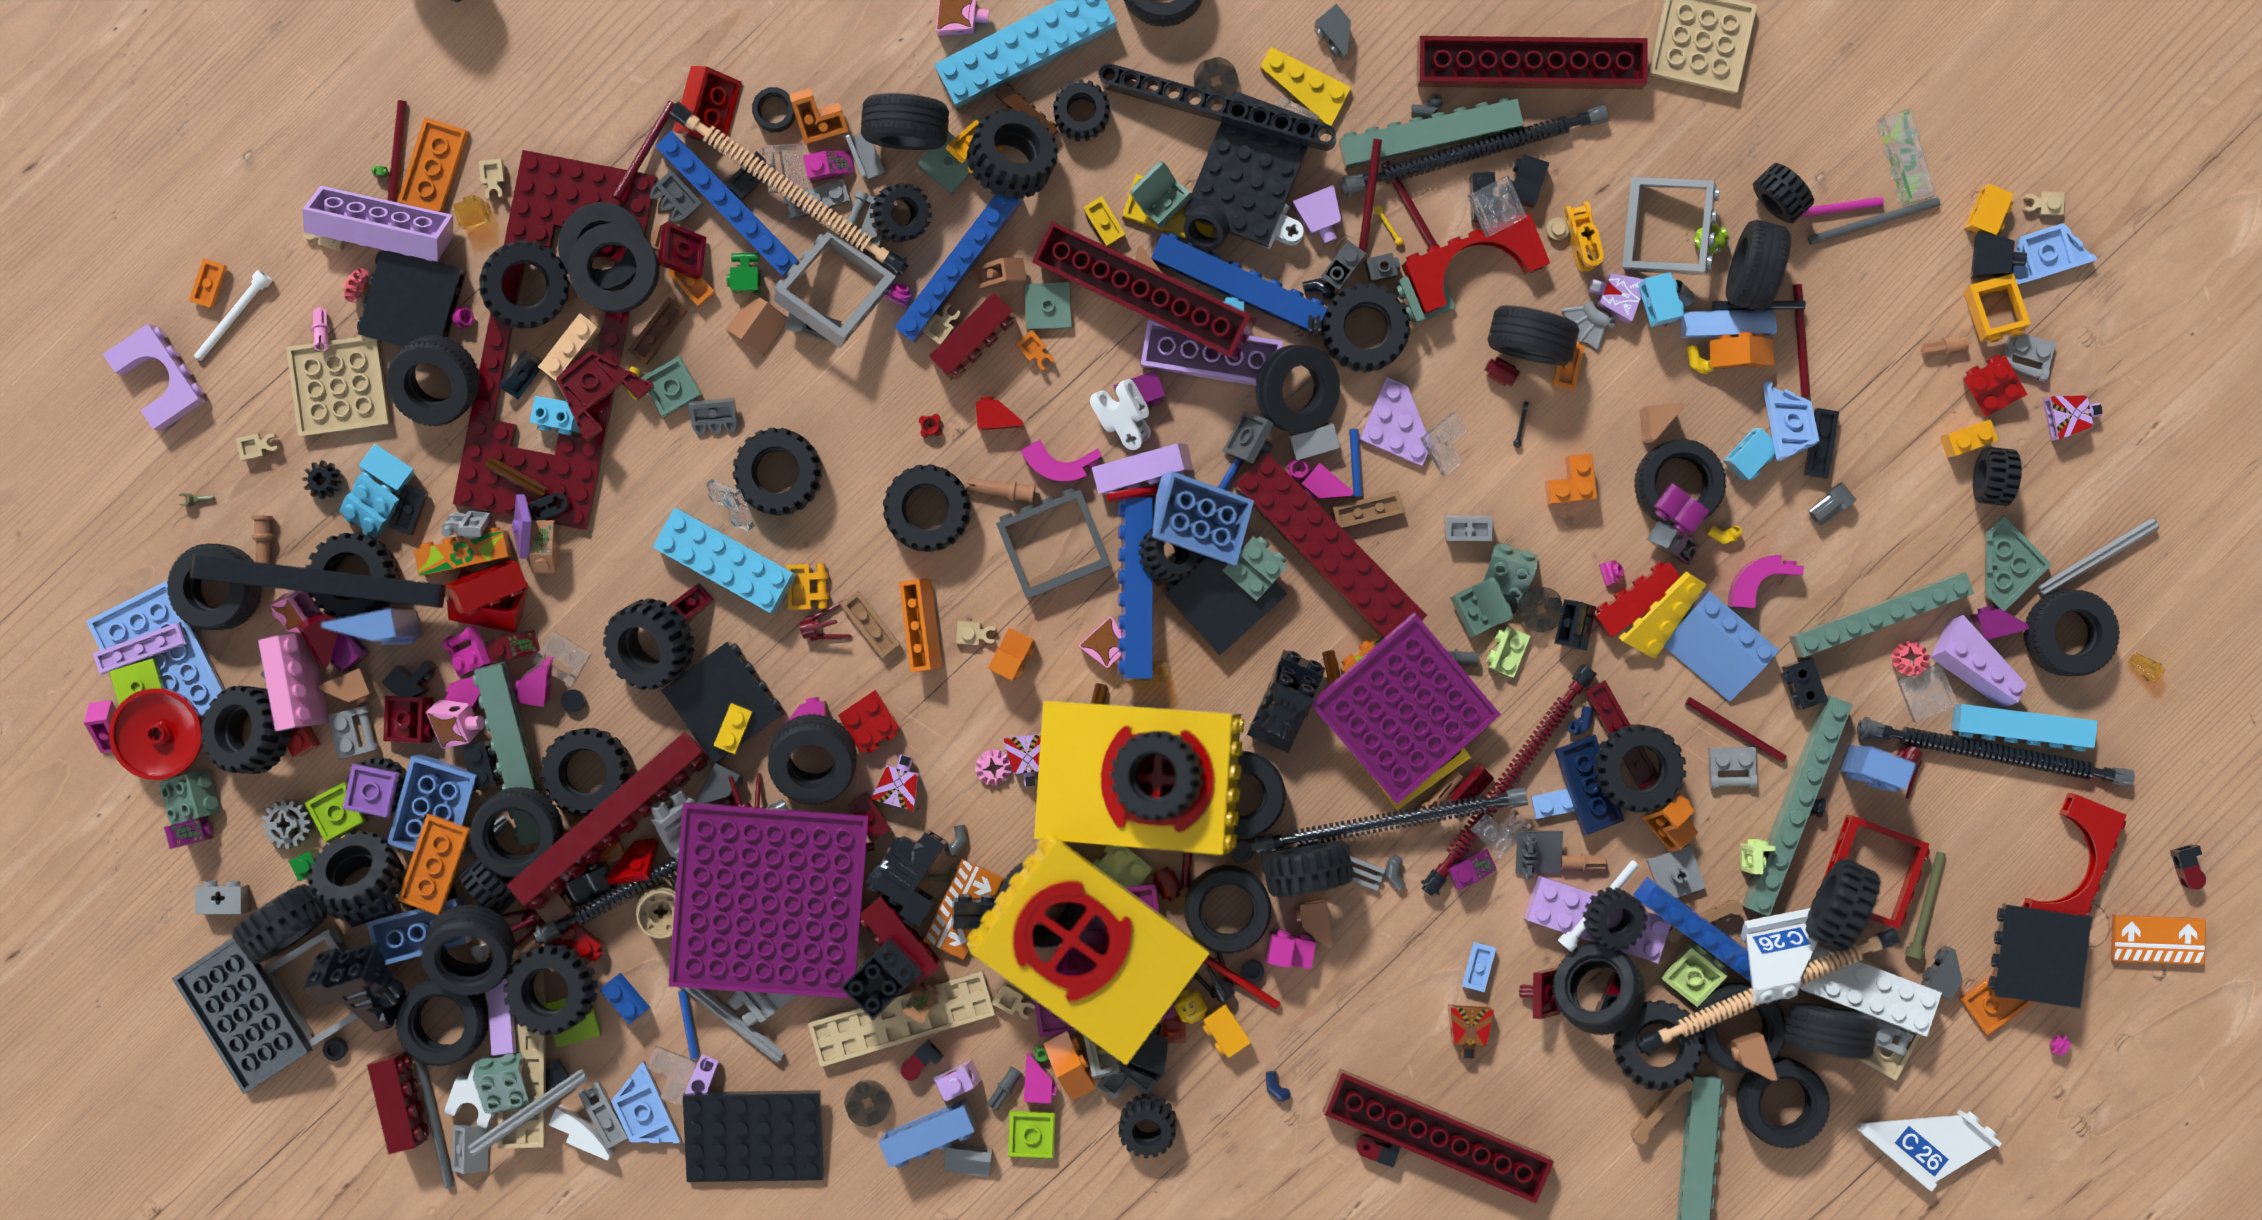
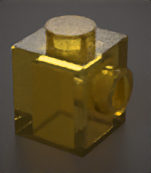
M476 195L463 198L462 202L453 204L458 225L464 230L491 222L489 215H492L489 203L480 197H476Z

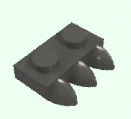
M670 170L653 186L650 193L651 199H658L665 195L661 202V210H669L676 207L671 215L672 222H678L685 218L688 219L703 205L673 170Z
M734 398L689 402L688 408L692 428L700 437L705 433L706 425L715 435L719 434L722 423L729 433L733 434L736 430L738 417Z

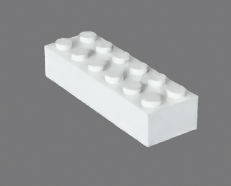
M1816 946L1809 962L1818 960L1821 957L1823 958L1825 955L1829 956L1832 951ZM1859 961L1849 966L1846 965V967L1838 971L1835 970L1833 973L1830 972L1829 975H1825L1822 978L1819 977V979L1808 982L1806 985L1803 984L1798 989L1922 1036L1928 1035L1942 994L1939 991Z

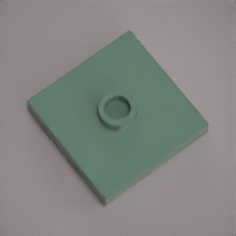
M948 131L947 142L941 148L929 150L917 165L952 195L969 176L970 172L968 171V159L962 164L946 150L948 143L955 138Z
M1069 282L1024 284L1026 330L1072 328Z
M681 356L641 377L645 381L648 380L654 384V388L648 393L663 418L703 396Z

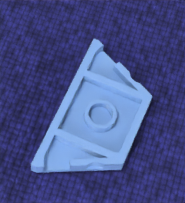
M2062 223L2017 238L2015 252L2027 253L2026 266L2013 265L2012 274L2015 276L2017 285L2096 261L2097 257L2094 254H2090L2082 246V241L2078 237L2073 236L2071 230Z
M1765 381L1762 387L1777 461L1815 446L1819 441L1812 402L1803 397L1796 396L1787 389L1782 392L1772 387V382Z
M644 1061L625 1082L611 1102L630 1142L679 1143L682 1141Z

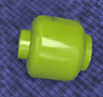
M1717 223L1712 225V233H1715L1714 247H1710L1709 255L1724 250L1726 248V240L1729 239L1725 227L1720 228ZM1702 228L1698 229L1696 231V236L1693 237L1699 253L1701 247Z

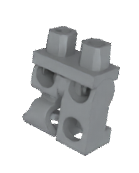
M674 789L668 795L672 802L670 805L666 806L664 802L659 801L651 806L654 817L650 820L655 825L669 855L678 859L683 802L695 803V801L686 797L682 790Z
M735 991L728 1000V1003L735 1010L745 1003L749 1011L742 1015L741 1018L749 1027L758 1021L762 1023L798 995Z

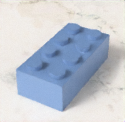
M1849 745L1840 771L1846 773V778L1857 782H1866V785L1872 788L1897 792L1898 789L1906 790L1915 763L1873 747Z
M463 897L447 900L444 910L464 905ZM417 908L367 922L372 944L377 942L380 945V950L386 960L385 965L421 956L428 928L438 915ZM457 936L449 939L444 945L447 949L468 943L474 939L472 936Z
M966 1098L883 1133L879 1144L889 1168L892 1166L900 1168L908 1164V1160L911 1158H924L930 1154L929 1151L938 1147V1150H942L951 1146V1142L958 1138L960 1141H964L972 1137L977 1122Z

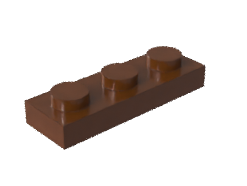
M668 297L628 351L648 365L688 311Z

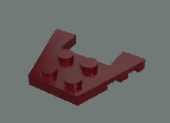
M592 350L556 377L558 386L586 443L602 431V427L588 411L617 387L623 384L638 400L654 388L652 382L645 381L632 371H627L617 366V363Z

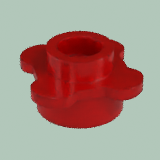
M938 414L927 417L921 416L919 418L922 429L920 434L922 437L927 438L929 435L940 436L943 430L940 428L939 423L941 417Z

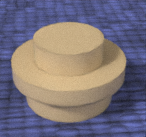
M1556 217L1548 222L1546 231L1551 239L1562 240L1568 235L1569 227L1565 219Z

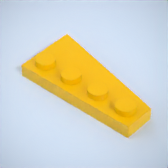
M1270 47L1260 66L1263 72L1278 85L1286 89L1293 98L1301 102L1309 109V112L1315 117L1317 116L1324 124L1330 126L1335 121L1351 89L1350 86L1273 47Z
M1685 572L1665 592L1666 596L1659 602L1655 601L1649 607L1651 610L1642 619L1639 617L1633 623L1634 627L1627 634L1624 632L1619 639L1655 659L1700 595L1706 583Z

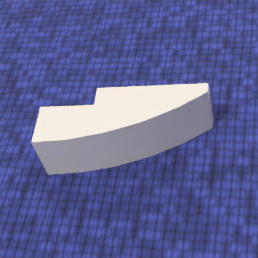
M561 1104L555 1109L549 1126L568 1133L569 1136L566 1143L607 1161L613 1156V1149L606 1147L598 1130L589 1121Z

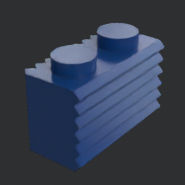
M622 973L616 975L600 989V992L603 993V996H606L609 1003L615 1006V1010L621 1013V1017L627 1020V1024L632 1023L650 1008Z

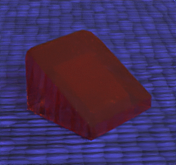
M1176 1015L1174 1018L1162 1019L1163 1037L1168 1040V1043H1185L1186 1024L1180 1019L1179 1015Z

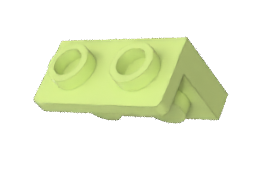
M1504 626L1503 629L1499 628L1494 640L1497 642L1495 650H1490L1486 660L1489 663L1487 668L1514 678L1530 635L1514 630L1509 626Z
M1748 839V843H1740L1741 871L1751 874H1763V869L1766 867V857L1763 855V851H1776V846L1769 845V841H1762V839Z

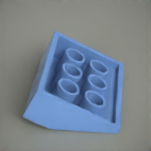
M1173 471L1162 475L1156 495L1152 537L1237 566L1254 500Z
M1710 591L1703 592L1694 602L1664 645L1669 652L1728 702H1731L1767 666L1779 651L1778 648Z
M387 609L322 623V628L371 641H381V645H406L415 643V638L422 637L417 610Z
M426 755L411 756L387 842L392 846L414 852L426 815L429 813L463 826L477 775Z

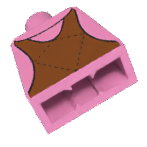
M939 0L936 26L938 36L973 34L975 22L987 24L989 22V10L977 9V0Z
M287 591L271 604L272 616L279 620L288 632L300 633L296 625L321 611L314 604L313 598L309 597L308 592Z
M1110 616L1079 646L1106 668L1113 663L1118 666V661H1121V652H1118V639L1121 638V631Z
M438 700L426 712L441 748L467 744L485 726L484 718L482 716H475L468 703Z

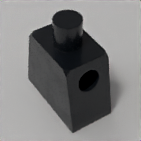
M1977 232L1970 278L1977 279L2010 275L2012 265L2026 266L2027 253L2014 252V240Z
M1157 1023L1127 1065L1118 1060L1117 1064L1154 1080L1162 1077L1165 1070L1168 1040L1159 1036L1161 1024Z

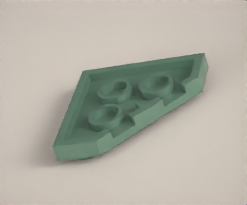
M2001 516L1985 532V597L1997 609L2000 608L2005 611L2052 564L2005 516Z

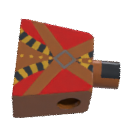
M1448 1004L1451 1040L1456 1045H1462L1461 1057L1475 1058V1046L1487 1045L1494 1010L1491 1007Z

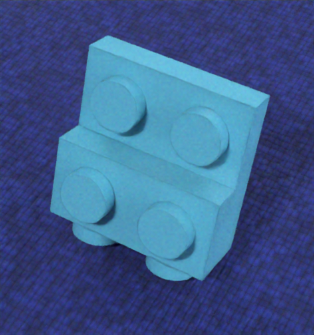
M362 473L357 476L352 491L345 496L339 512L344 515V519L348 523H355L361 527L365 535L377 538L386 531L400 499Z

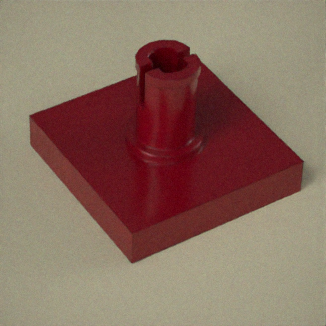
M668 221L662 225L658 265L691 278L700 279L703 275L707 237Z
M1557 968L1533 972V985L1522 984L1519 987L1520 998L1533 999V1019H1544L1561 1014L1555 1003L1552 991L1554 974Z

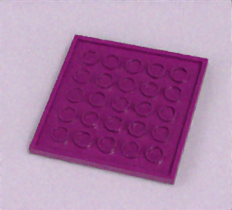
M1415 613L1409 616L1318 695L1314 705H1311L1396 804H1399L1501 715Z

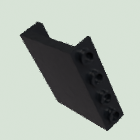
M379 251L375 259V264L377 265L375 273L371 275L369 280V286H371L369 295H366L363 301L364 313L357 323L358 334L402 347L416 338L429 335L448 338L453 322L452 314L455 313L454 310L457 308L467 271L419 257L405 256L392 251Z
M1201 555V562L1198 568L1194 569L1195 572L1179 582L1173 581L1165 588L1168 591L1165 596L1212 646L1217 654L1221 655L1283 599L1287 593L1274 581L1256 601L1223 572L1228 563Z
M731 642L724 643L661 690L714 764L723 760L730 753L713 745L731 703L753 711L740 745L778 717L784 715L781 711L783 706L776 697L772 699L768 694L770 690L764 680L761 679L759 681L754 674L757 672L754 666L749 661H744L741 657L743 652L736 643L732 644Z
M2002 903V908H1998L1997 921L2000 922L1999 931L1996 930L1994 934V944H1997L1996 953H1993L1991 957V967H1994L1993 976H1989L1988 989L1991 990V994L2081 1009L2092 917L2083 914H2071Z

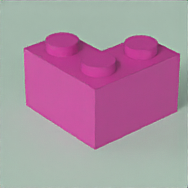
M1276 929V932L1270 931L1265 956L1268 964L1288 968L1291 966L1312 968L1316 941L1311 939L1312 935L1298 933V936H1292L1289 933L1290 931Z

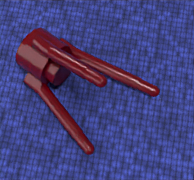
M845 600L814 615L807 616L805 621L799 622L803 639L810 638L811 641L818 639H851V634H818L822 632L821 628L837 624V620L822 623L819 620H815L841 607L840 604Z
M1907 745L1905 750L1900 749L1896 756L1915 763L1905 796L1906 799H1909L1919 767L1922 764L1923 752Z
M758 773L754 807L760 808L761 773ZM730 775L728 779L733 795L728 797L731 805L753 807L750 803H741L733 776Z
M527 908L500 915L504 919L525 915L522 917L521 923L511 927L513 932L523 927L527 930L531 928L530 931L515 942L514 948L536 932V926L545 924L536 910Z

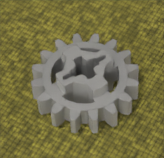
M285 799L281 803L274 802V808L269 807L266 809L269 815L262 816L266 824L261 825V828L267 829L263 836L271 837L270 844L277 842V848H283L285 845L286 849H290L293 847V844L300 846V840H308L305 833L312 832L308 824L313 823V820L307 819L310 813L309 811H303L305 808L304 804L297 806V800H291L289 803L288 799ZM284 822H290V826H285Z

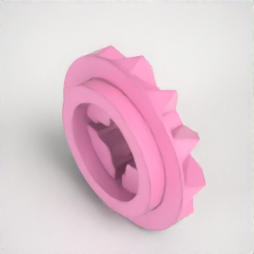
M1000 750L985 751L976 761V774L987 785H1000L1011 774L1012 768L1009 758ZM991 758L995 765H1003V767L997 769L996 777H994L992 771H984L985 768L990 766Z

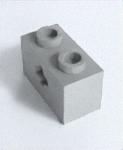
M203 881V885L195 887V914H243L249 912V885H241V881H226V885H218V881ZM219 894L225 896V900L219 898Z

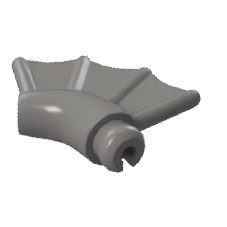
M1593 301L1583 306L1561 309V312L1568 319L1578 324L1580 330L1578 335L1579 342L1588 343L1595 350H1598L1606 326L1610 328L1615 326L1616 317L1598 310Z

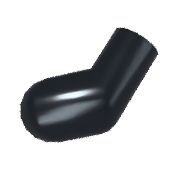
M1323 278L1302 282L1304 293L1318 290L1323 293L1324 299L1328 300L1335 296V287Z

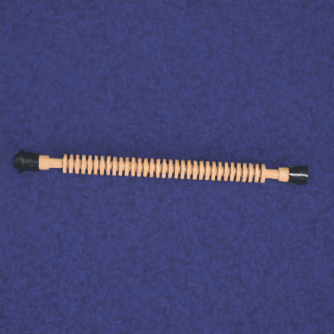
M679 101L671 109L668 115L669 118L684 127H688L692 131L694 129L704 136L703 141L705 143L709 140L708 145H713L714 149L718 148V152L721 153L724 150L723 155H728L727 158L730 160L733 158L732 161L734 163L739 160L738 166L741 167L743 165L742 168L744 170L748 168V173L753 171L752 175L754 177L759 174L757 179L761 180L763 178L762 182L764 184L768 181V187H771L773 184L772 189L775 191L778 188V194L783 191L781 196L786 197L788 194L786 198L788 201L792 198L791 203L795 204L798 201L797 207L803 205L801 208L803 211L808 208L806 213L810 214L813 212L811 214L813 218L818 215L816 220L820 221L822 218L821 224L824 225L827 222V228L832 225L831 231L837 228L835 233L839 235L842 232L841 238L847 235L845 240L848 242L852 239L850 242L852 245L857 242L855 247L858 249L861 245L860 251L863 252L867 249L893 275L897 276L898 274L902 276L909 266L906 264V257L902 258L892 251L889 252L885 248H880L872 243V236L869 235L866 238V232L861 235L863 230L859 229L856 231L858 228L856 225L851 228L853 223L849 222L847 225L848 220L846 218L842 222V215L837 218L838 213L836 211L832 215V208L828 211L829 206L825 205L822 208L824 204L822 201L817 204L819 201L817 198L812 201L814 198L812 194L807 197L809 195L807 191L802 194L803 188H800L798 191L799 185L796 184L793 187V181L788 184L790 179L787 177L784 179L785 176L783 174L778 177L779 171L773 173L775 170L773 167L769 169V164L764 166L765 162L763 160L760 161L759 157L754 159L755 155L753 153L749 156L750 151H745L743 146L740 148L739 143L734 146L736 141L733 139L730 141L731 138L729 136L725 138L726 134H720L721 131L719 129L715 131L716 127L712 126L709 129L703 125L700 119L693 115V112Z
M1891 926L1875 934L1874 937L1867 940V943L1860 946L1854 944L1847 951H1835L1830 953L1829 956L1825 955L1823 958L1821 957L1818 960L1809 962L1800 978L1801 983L1799 987L1803 986V984H1808V982H1813L1819 979V977L1822 978L1825 975H1829L1830 972L1838 971L1846 967V965L1849 966L1862 960V955L1869 951L1884 950L1900 944L1896 930ZM1750 988L1748 992L1743 991L1737 994V996L1734 995L1731 998H1727L1726 1001H1721V1004L1718 1002L1715 1005H1711L1710 1008L1707 1007L1704 1010H1700L1699 1013L1695 1012L1694 1016L1691 1014L1688 1018L1684 1017L1683 1021L1682 1019L1677 1020L1678 1025L1673 1028H1665L1660 1031L1655 1030L1645 1035L1639 1034V1040L1636 1043L1642 1054L1646 1053L1650 1056L1653 1051L1672 1041L1673 1037L1680 1034L1687 1037L1689 1034H1694V1031L1699 1032L1700 1029H1705V1026L1708 1028L1711 1025H1715L1716 1022H1721V1019L1724 1021L1727 1017H1732V1014L1735 1016L1738 1013H1742L1743 1010L1746 1011L1749 1008H1753L1754 1005H1760V1003L1753 1004V989Z

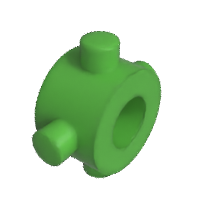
M373 166L371 169L373 176L387 177L389 174L387 167Z
M1034 1047L1035 1058L1038 1061H1045L1046 1063L1050 1061L1045 1047Z

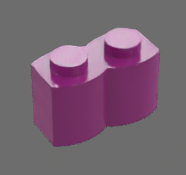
M1673 483L1667 487L1653 506L1657 510L1655 512L1657 516L1665 521L1670 519L1675 524L1673 527L1683 535L1686 532L1692 534L1709 513L1708 509Z

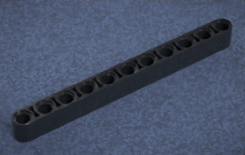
M1104 64L1099 69L1098 75L1102 86L1113 92L1322 151H1329L1336 145L1335 130L1328 124L1114 64ZM1110 73L1115 74L1112 80H1105L1106 75ZM1129 80L1137 81L1134 86H1126ZM1150 86L1158 87L1153 93L1147 91ZM1174 91L1180 93L1177 98H1169L1170 93ZM1193 98L1201 99L1200 103L1196 105L1190 103ZM1217 103L1223 105L1218 111L1211 109ZM1236 110L1244 111V114L1240 117L1233 116ZM1258 116L1266 117V120L1262 123L1255 122ZM1280 122L1288 124L1285 129H1278L1276 127ZM1301 128L1310 130L1307 135H1300L1298 133ZM1324 134L1332 136L1329 141L1320 140V137Z
M193 555L190 578L435 608H443L446 585L202 555Z

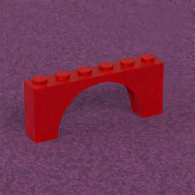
M1522 212L1509 217L1510 221L1503 224L1501 220L1489 225L1490 229L1481 231V228L1468 233L1469 237L1462 240L1459 236L1447 241L1448 245L1440 248V245H1435L1428 248L1426 254L1420 256L1419 253H1415L1406 257L1407 261L1401 266L1405 276H1408L1423 314L1441 309L1447 304L1443 289L1445 271L1454 255L1463 249L1482 245L1500 249L1517 262L1524 276L1548 266L1550 261L1531 214L1523 215Z
M2067 793L2059 814L2071 820L2080 829L2086 840L2089 851L2087 872L2078 887L2068 895L2052 901H2036L2025 898L2022 907L2089 915L2092 910V900L2098 894L2101 887L2100 880L2102 875L2109 868L2108 860L2110 855L2117 848L2119 833L2125 828V818L2127 815L2077 794Z

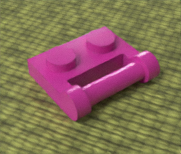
M476 626L467 627L464 632L454 637H446L442 641L444 649L449 651L457 677L491 663L480 631ZM466 640L471 641V646L460 650L458 644Z

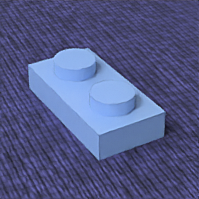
M1567 789L1530 796L1535 819L1575 811Z
M1473 941L1461 984L1463 987L1485 992L1496 951L1495 947Z

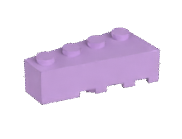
M1182 443L1172 444L1092 467L1098 494L1106 493V497L1107 493L1117 492L1120 489L1141 488L1140 484L1148 482L1149 485L1160 483L1162 475L1171 471L1184 475L1183 473L1194 470L1188 446Z
M1964 615L1947 622L1930 658L2001 708L2018 703L2027 685Z

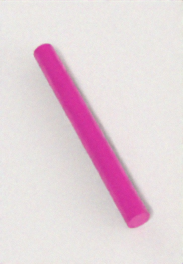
M1883 197L1814 206L1810 207L1801 217L1883 206L1884 201Z

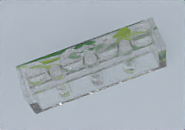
M1911 108L1882 117L1878 120L1877 129L1885 143L1884 154L1890 160V174L1897 184L1896 194L1898 200L1902 202L1904 207L1936 196Z

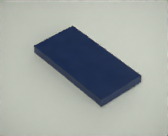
M1591 735L1554 749L1583 836L1625 821L1621 808L1604 797L1601 793V787L1597 786L1595 781L1597 774L1594 773L1593 766H1596L1597 760L1594 758L1595 754L1600 752L1596 735Z

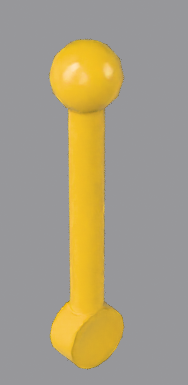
M1375 206L1374 213L1380 216L1394 237L1395 244L1402 246L1404 241L1398 237L1383 214L1382 206Z

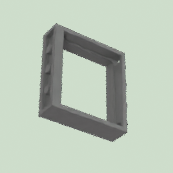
M1075 487L1062 492V497L1057 499L1054 496L1048 497L1041 501L1042 505L1035 508L1033 504L1021 508V513L1015 516L1012 513L999 517L1000 522L996 523L1027 600L1111 566L1080 489L1077 491ZM1077 499L1101 559L1030 588L1005 527Z

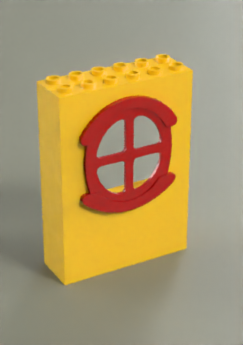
M1043 701L1034 839H1041L1043 836L1047 837L1051 833L1061 841L1221 855L1233 852V848H1236L1237 844L1234 825L1238 823V811H1235V806L1240 797L1237 779L1241 777V765H1238V759L1243 751L1240 733H1243L1244 719H1241V714ZM1167 731L1174 735L1178 734L1184 738L1185 742H1190L1194 748L1192 750L1194 753H1198L1201 758L1198 762L1200 766H1203L1204 773H1201V779L1204 782L1203 787H1199L1198 790L1200 795L1198 799L1192 802L1193 806L1189 810H1185L1183 814L1177 817L1160 821L1139 819L1136 817V814L1128 813L1125 810L1126 806L1124 804H1119L1116 800L1119 797L1117 792L1112 791L1111 786L1115 785L1114 779H1110V772H1113L1115 767L1111 765L1113 758L1118 757V749L1121 746H1125L1128 739L1136 737L1137 734L1143 732ZM1155 753L1153 773H1138L1139 782L1151 783L1153 787L1152 797L1161 798L1162 785H1175L1176 776H1166L1163 774V754Z
M1049 833L1047 837L1043 836L1037 844L1038 849L1034 855L1030 854L1025 859L1022 871L1019 874L1015 873L1009 881L1010 887L1007 891H1002L995 900L996 905L992 911L988 910L983 915L980 927L977 930L973 929L967 937V946L973 956L1127 1065L1210 953L1192 936L1060 839ZM1060 902H1076L1085 905L1086 912L1074 928L1067 931L1045 915V911L1049 906ZM1095 915L1102 918L1108 930L1109 949L1105 955L1098 954L1079 940V934ZM1037 922L1043 923L1063 938L1062 944L1048 962L1040 960L1033 946L1032 931ZM1070 947H1076L1096 962L1095 969L1083 975L1071 976L1055 971L1056 965Z

